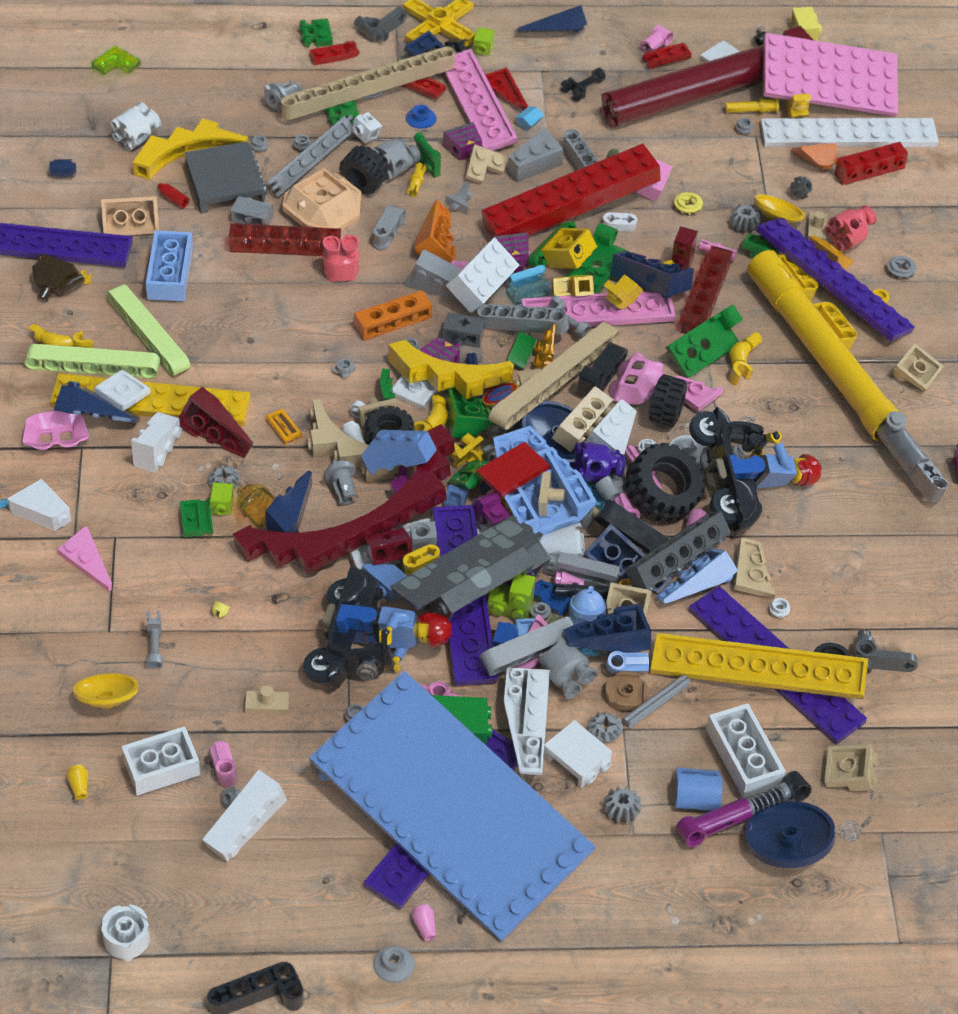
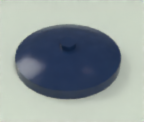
M543 401L520 420L519 429L531 426L546 440V444L549 447H553L562 459L565 458L570 463V467L572 462H575L576 454L574 449L570 452L552 439L559 425L574 409L562 403Z
M799 801L775 803V805L771 804L769 808L766 806L764 810L760 809L759 812H756L749 819L745 829L746 844L751 854L765 864L780 868H798L818 862L832 850L836 839L835 825L829 814L815 805Z

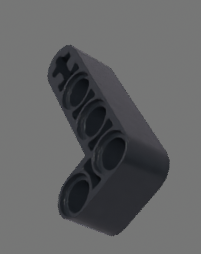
M609 342L592 367L585 365L579 375L577 394L585 397L594 386L604 391L617 373L620 364L626 360L628 349Z
M610 499L604 503L594 518L606 528L612 524L625 537L648 553L669 540L659 531Z
M279 962L210 989L207 994L208 1010L210 1014H230L279 995L286 1009L296 1011L303 1006L304 990L294 966L289 962ZM288 975L289 977L281 978L280 976ZM261 983L267 984L266 986H263V987L258 986V985L261 984ZM244 992L243 995H237L236 993ZM291 994H296V995H298L297 997H294V998L289 997V995H291Z

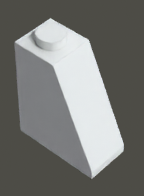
M42 479L7 498L9 511L13 515L53 531L67 525L71 521L70 508Z

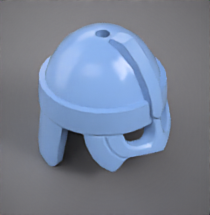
M592 586L579 591L570 600L568 617L571 618L574 625L583 621L591 622L596 620L598 615L606 614V603Z

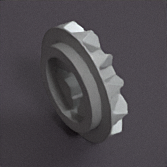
M905 256L892 257L887 263L888 272L892 273L893 277L898 276L899 279L902 277L908 279L909 276L913 277L917 269L915 262Z
M222 465L221 468L214 467L213 472H209L208 482L211 487H213V482L233 484L235 489L240 483V474L237 469H232L231 465L228 467ZM222 475H226V482H224Z
M605 711L603 714L597 712L594 717H591L588 729L599 741L612 742L621 736L623 726L621 719H618L615 713L611 715ZM604 722H607L609 726L607 732H605L603 726Z

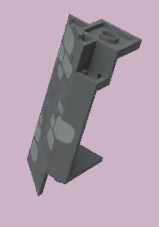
M511 515L391 585L390 588L417 610L422 608L424 611L427 610L428 613L435 612L444 615L450 621L456 611L520 573L524 576L533 571L536 576L544 571L551 558L540 543L544 534L541 532L534 533L533 527L525 522L520 524L517 517Z

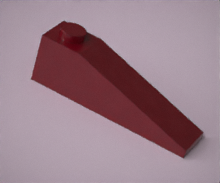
M201 387L189 397L178 417L180 427L190 435L205 438L210 444H219L224 450L245 458L254 444L218 398L204 387Z

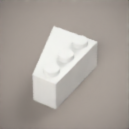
M621 399L593 430L585 442L606 444L611 451L618 449L620 454H624L637 411Z

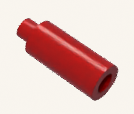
M168 183L158 184L157 189L160 190L162 196L182 209L187 207L190 201L189 197Z

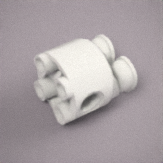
M139 102L137 106L127 109L110 121L114 131L112 133L114 140L124 143L128 151L133 150L151 136V128L158 129L162 126L157 113L152 109L148 110V107L143 102Z

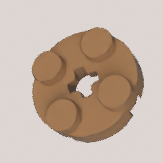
M618 672L606 682L605 696L608 700V705L613 709L632 711L647 700L648 685L645 680L643 682L640 676L634 672ZM624 688H628L631 693L626 694L622 691H624Z

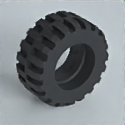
M656 443L646 447L630 464L626 472L625 486L628 487L626 492L628 497H631L633 506L636 505L638 511L641 514H646L647 518L651 520L655 518L657 522L661 523L665 521L672 523L683 519L701 501L706 487L704 484L705 475L701 473L703 469L700 464L696 463L697 459L693 455L690 456L686 449H680L675 444L669 446V443H661L660 445ZM652 471H660L670 476L677 486L678 495L662 491L656 485Z

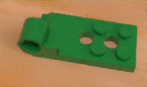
M599 223L593 235L597 247L579 268L571 269L566 277L592 275L594 294H600L605 287L604 284L612 277L613 254L628 251L614 245L618 229Z
M734 304L665 347L683 377H691L729 352L734 344L739 342L731 328L743 321V318ZM701 340L707 344V349L702 348ZM688 349L693 352V358L688 356Z

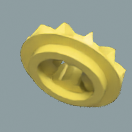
M684 192L675 197L674 206H676V210H681L682 214H697L702 209L703 201L697 194Z

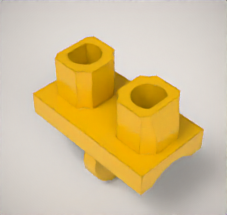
M467 433L460 442L465 447L464 449L454 444L455 452L450 455L454 460L453 466L458 469L465 462L468 464L472 460L482 461L481 456L483 452L480 450V443L483 442L484 438L480 435L475 438Z

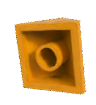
M815 235L811 237L814 247L819 251L827 253L828 258L833 262L839 263L843 269L854 262L827 241Z

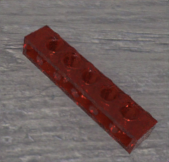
M230 223L229 250L236 253L322 256L324 249L323 239L327 236H336L341 240V228Z
M712 245L710 251L705 253L703 261L705 264H701L699 269L700 277L696 276L694 282L695 289H691L689 295L690 302L686 301L684 307L685 314L680 316L679 325H682L681 333L686 334L710 319L731 265L732 250Z

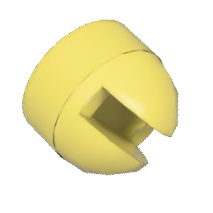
M214 601L212 614L216 616L220 612L219 618H223L227 615L230 607Z

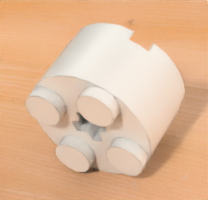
M119 905L113 907L105 914L102 921V935L106 950L116 958L131 961L147 949L151 939L147 915L141 908L135 905H128L127 907Z

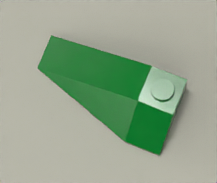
M455 387L445 389L449 429L452 437L462 439L467 433L474 437L494 424L489 421L490 408H485L480 398L472 397L465 399Z

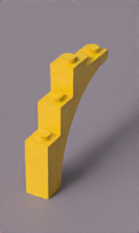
M202 118L194 131L176 127L168 140L151 135L133 161L134 175L151 180L164 166L178 158L184 157L185 152L247 142L248 137L220 129L219 123Z
M407 340L388 344V361L409 384L427 379L437 391L455 387L465 399L482 395L485 388L513 381L514 364L511 361L487 365H466L444 361L427 355L413 347Z

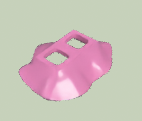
M634 353L618 367V379L614 380L609 386L611 398L615 402L623 399L627 404L639 405L645 403L654 393L656 384L662 374L663 364L658 361L649 360L640 353ZM634 362L645 363L641 370L632 368ZM628 376L638 378L635 384L624 382Z
M60 411L43 412L27 418L22 443L23 445L40 450L60 445L62 447H73L79 442L87 440L89 433L82 414L76 415ZM61 433H72L71 440H60ZM41 435H52L51 442H40Z

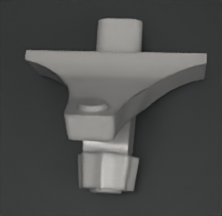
M464 182L461 189L455 195H446L445 203L451 209H457L467 215L469 206L466 202L472 197L470 191H468L470 184Z

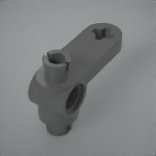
M397 7L382 19L358 16L354 21V25L358 26L359 32L364 34L366 40L370 42L378 40L385 42L389 38V33L406 20L407 10Z
M864 629L858 631V637L854 640L853 657L868 658L867 674L871 673L872 669L911 672L917 669L918 660L916 655L906 652L877 650L875 639L871 637V631L866 629V635L864 634Z

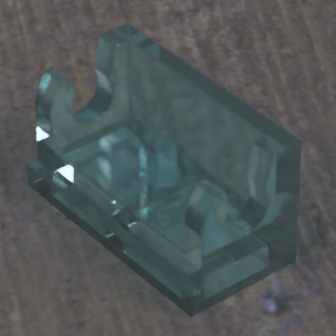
M539 274L540 279L537 282L525 284L515 288L513 283H508L509 288L506 289V293L514 305H520L524 298L549 296L550 283L545 276Z

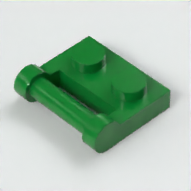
M421 132L416 133L413 140L420 151L419 162L425 165L426 171L436 178L441 175V154L432 148Z

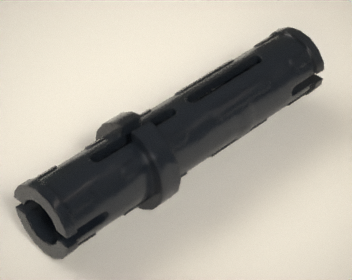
M574 582L572 584L554 583L553 596L572 598L579 591L588 589L592 585H578V583ZM592 586L603 599H607L609 587Z

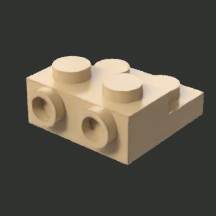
M871 744L828 747L825 772L826 787L848 786L850 791L872 790V784L877 782L876 771H873V768L878 766V755L874 753Z

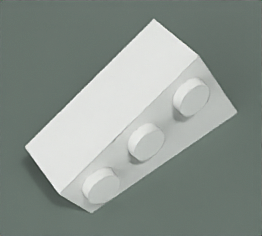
M159 412L148 421L147 426L149 427L146 430L141 429L139 431L140 436L138 439L133 438L131 440L134 467L156 473L159 467L163 466L167 453L172 451L174 441L180 437L182 432L179 418Z

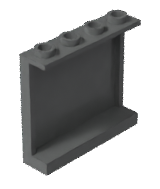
M248 141L185 152V165L201 213L208 212V204L233 200L237 199L238 196L251 197L260 195L261 201H265L267 187L266 184H262L263 176L261 172H258V161L254 160V149L250 148Z

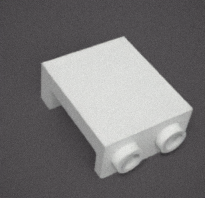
M574 720L544 745V758L548 762L553 759L557 760L578 778V786L583 788L586 784H591L599 773L605 772L610 768L612 764V751Z

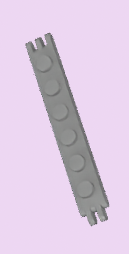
M351 115L347 118L343 116L266 182L268 186L274 183V186L270 188L272 192L275 189L279 190L275 193L276 197L280 196L353 133L351 129L354 123L350 124L349 122L353 119Z

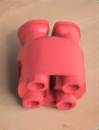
M867 205L857 210L847 209L830 218L828 225L825 226V233L839 251L849 250L865 241L868 236V225H873L877 221L876 214Z
M345 235L342 240H339L336 236H327L323 239L322 269L327 276V280L335 282L353 281L356 279L359 272L358 237Z

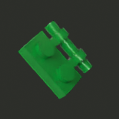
M328 18L311 20L310 25L306 23V20H300L299 30L302 33L301 39L305 46L308 47L311 43H315L316 47L333 45Z
M355 100L325 109L329 115L328 121L332 126L343 116L347 118L350 115L353 117L349 121L351 124L359 115Z
M472 460L464 469L460 468L447 483L462 489H473L478 485V480L480 479L476 470L488 462Z

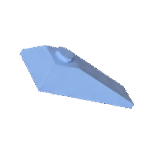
M711 548L710 551L699 554L697 560L689 563L691 567L686 571H681L678 574L679 579L669 583L655 599L666 604L718 584L726 583L734 577L733 574L738 569L726 551Z

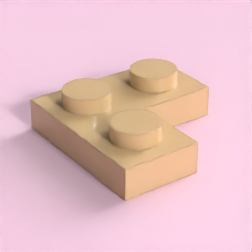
M474 145L465 178L481 184L484 180L486 169L502 175L508 156Z

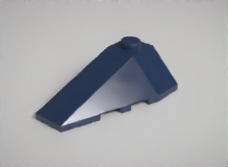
M579 5L516 28L517 32L574 30L576 33L584 30L587 21L582 6Z
M308 470L297 479L293 488L289 486L284 496L279 494L266 509V531L299 532L312 487L311 471Z
M612 524L583 553L591 560L619 566V577L623 579H629L625 568L645 556L637 546ZM670 577L663 582L656 583L652 592L658 594L672 578Z
M641 604L620 606L615 608L613 613L598 615L596 620L591 622L583 621L563 629L569 647L626 653L646 651L651 648V629Z

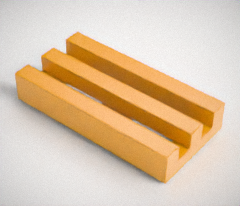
M283 408L265 416L267 423L284 445L289 444L288 441L290 440L294 442L295 438H302L301 431ZM278 415H280L283 418L286 424L293 431V434L289 431L285 423L278 417Z

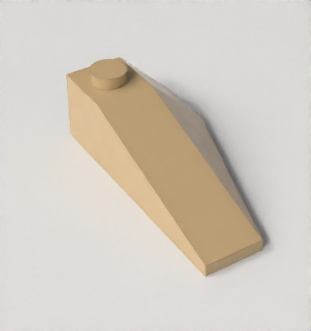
M610 583L606 602L608 614L613 613L614 609L620 606L641 604L647 619L652 590ZM614 659L615 667L621 666V662L618 659Z

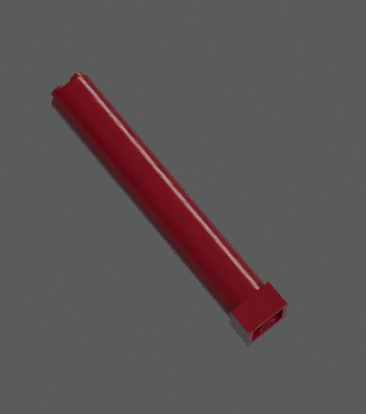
M802 26L783 31V36L813 40ZM764 45L601 94L602 107H600V113L602 117H606L609 126L612 128L763 81Z

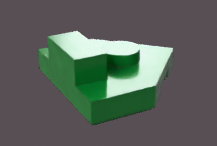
M754 233L748 234L742 245V249L750 251L749 257L751 258L767 250H773L778 255L780 253V250L763 236L755 235Z

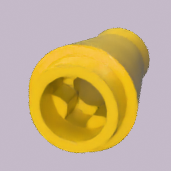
M75 765L68 768L66 777L75 799L82 800L87 798L88 771L85 769V766Z

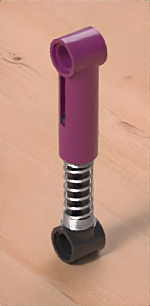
M791 771L784 776L781 784L774 786L773 789L769 788L768 791L764 790L763 793L759 792L758 796L753 795L752 798L742 797L695 818L686 816L680 819L676 825V832L687 846L696 847L706 837L752 818L755 811L759 812L760 808L764 810L765 806L769 808L770 804L780 803L781 799L783 801L794 799L799 802L805 800L811 794L812 787L798 771Z

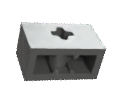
M448 312L443 326V339L449 342L452 338H456L461 345L480 348L484 335L485 319Z

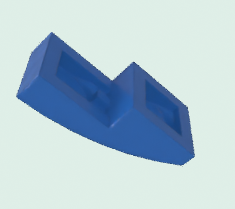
M542 579L535 583L534 600L536 602L548 604L551 608V613H556L560 616L569 609L571 598L567 596H553V584Z

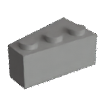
M544 128L509 155L508 173L516 182L561 166L564 149Z
M423 249L405 287L423 290L424 292L459 301L445 285L461 268Z

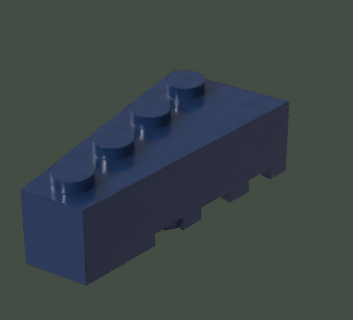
M629 251L613 254L611 275L617 277L618 280L625 274L640 287L646 288V291L659 293L664 298H671L673 295L689 291L692 288L694 268L680 269L679 264H662V260L659 259L646 260V256Z

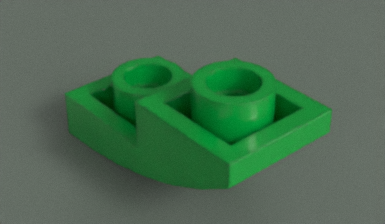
M519 331L507 361H511L514 367L524 370L537 339Z
M382 368L380 377L381 401L393 399L396 396L393 393V378H390V369Z

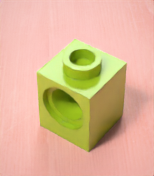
M477 28L474 37L473 53L490 56L494 44L495 30Z
M213 482L210 498L211 514L231 515L234 501L233 484Z

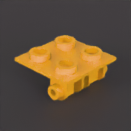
M555 324L545 331L542 340L537 341L535 345L534 369L541 368L542 370L553 361Z

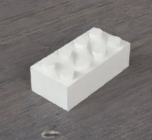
M494 237L445 286L472 313L486 302L519 264Z
M749 704L709 715L706 731L742 797L747 798L759 792L762 793L764 790L768 791L769 788L773 789L774 786L782 783L786 771Z

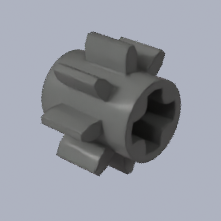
M795 177V182L790 184L792 195L796 196V198H807L808 193L812 191L811 181L807 177Z

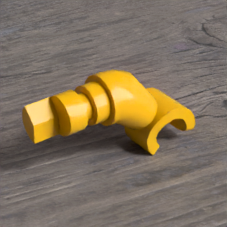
M32 324L29 327L30 330L35 332L34 339L44 345L93 348V340H83V331L75 333L70 338L68 335L48 332L37 324Z
M754 331L742 342L734 344L730 349L729 357L733 368L729 375V380L732 385L738 384L741 375L745 379H750L753 369L747 363V357L750 351L762 342V337L758 332Z
M432 395L430 415L424 421L414 422V430L428 431L440 424L442 426L446 424L448 412L446 410L445 398L440 395Z

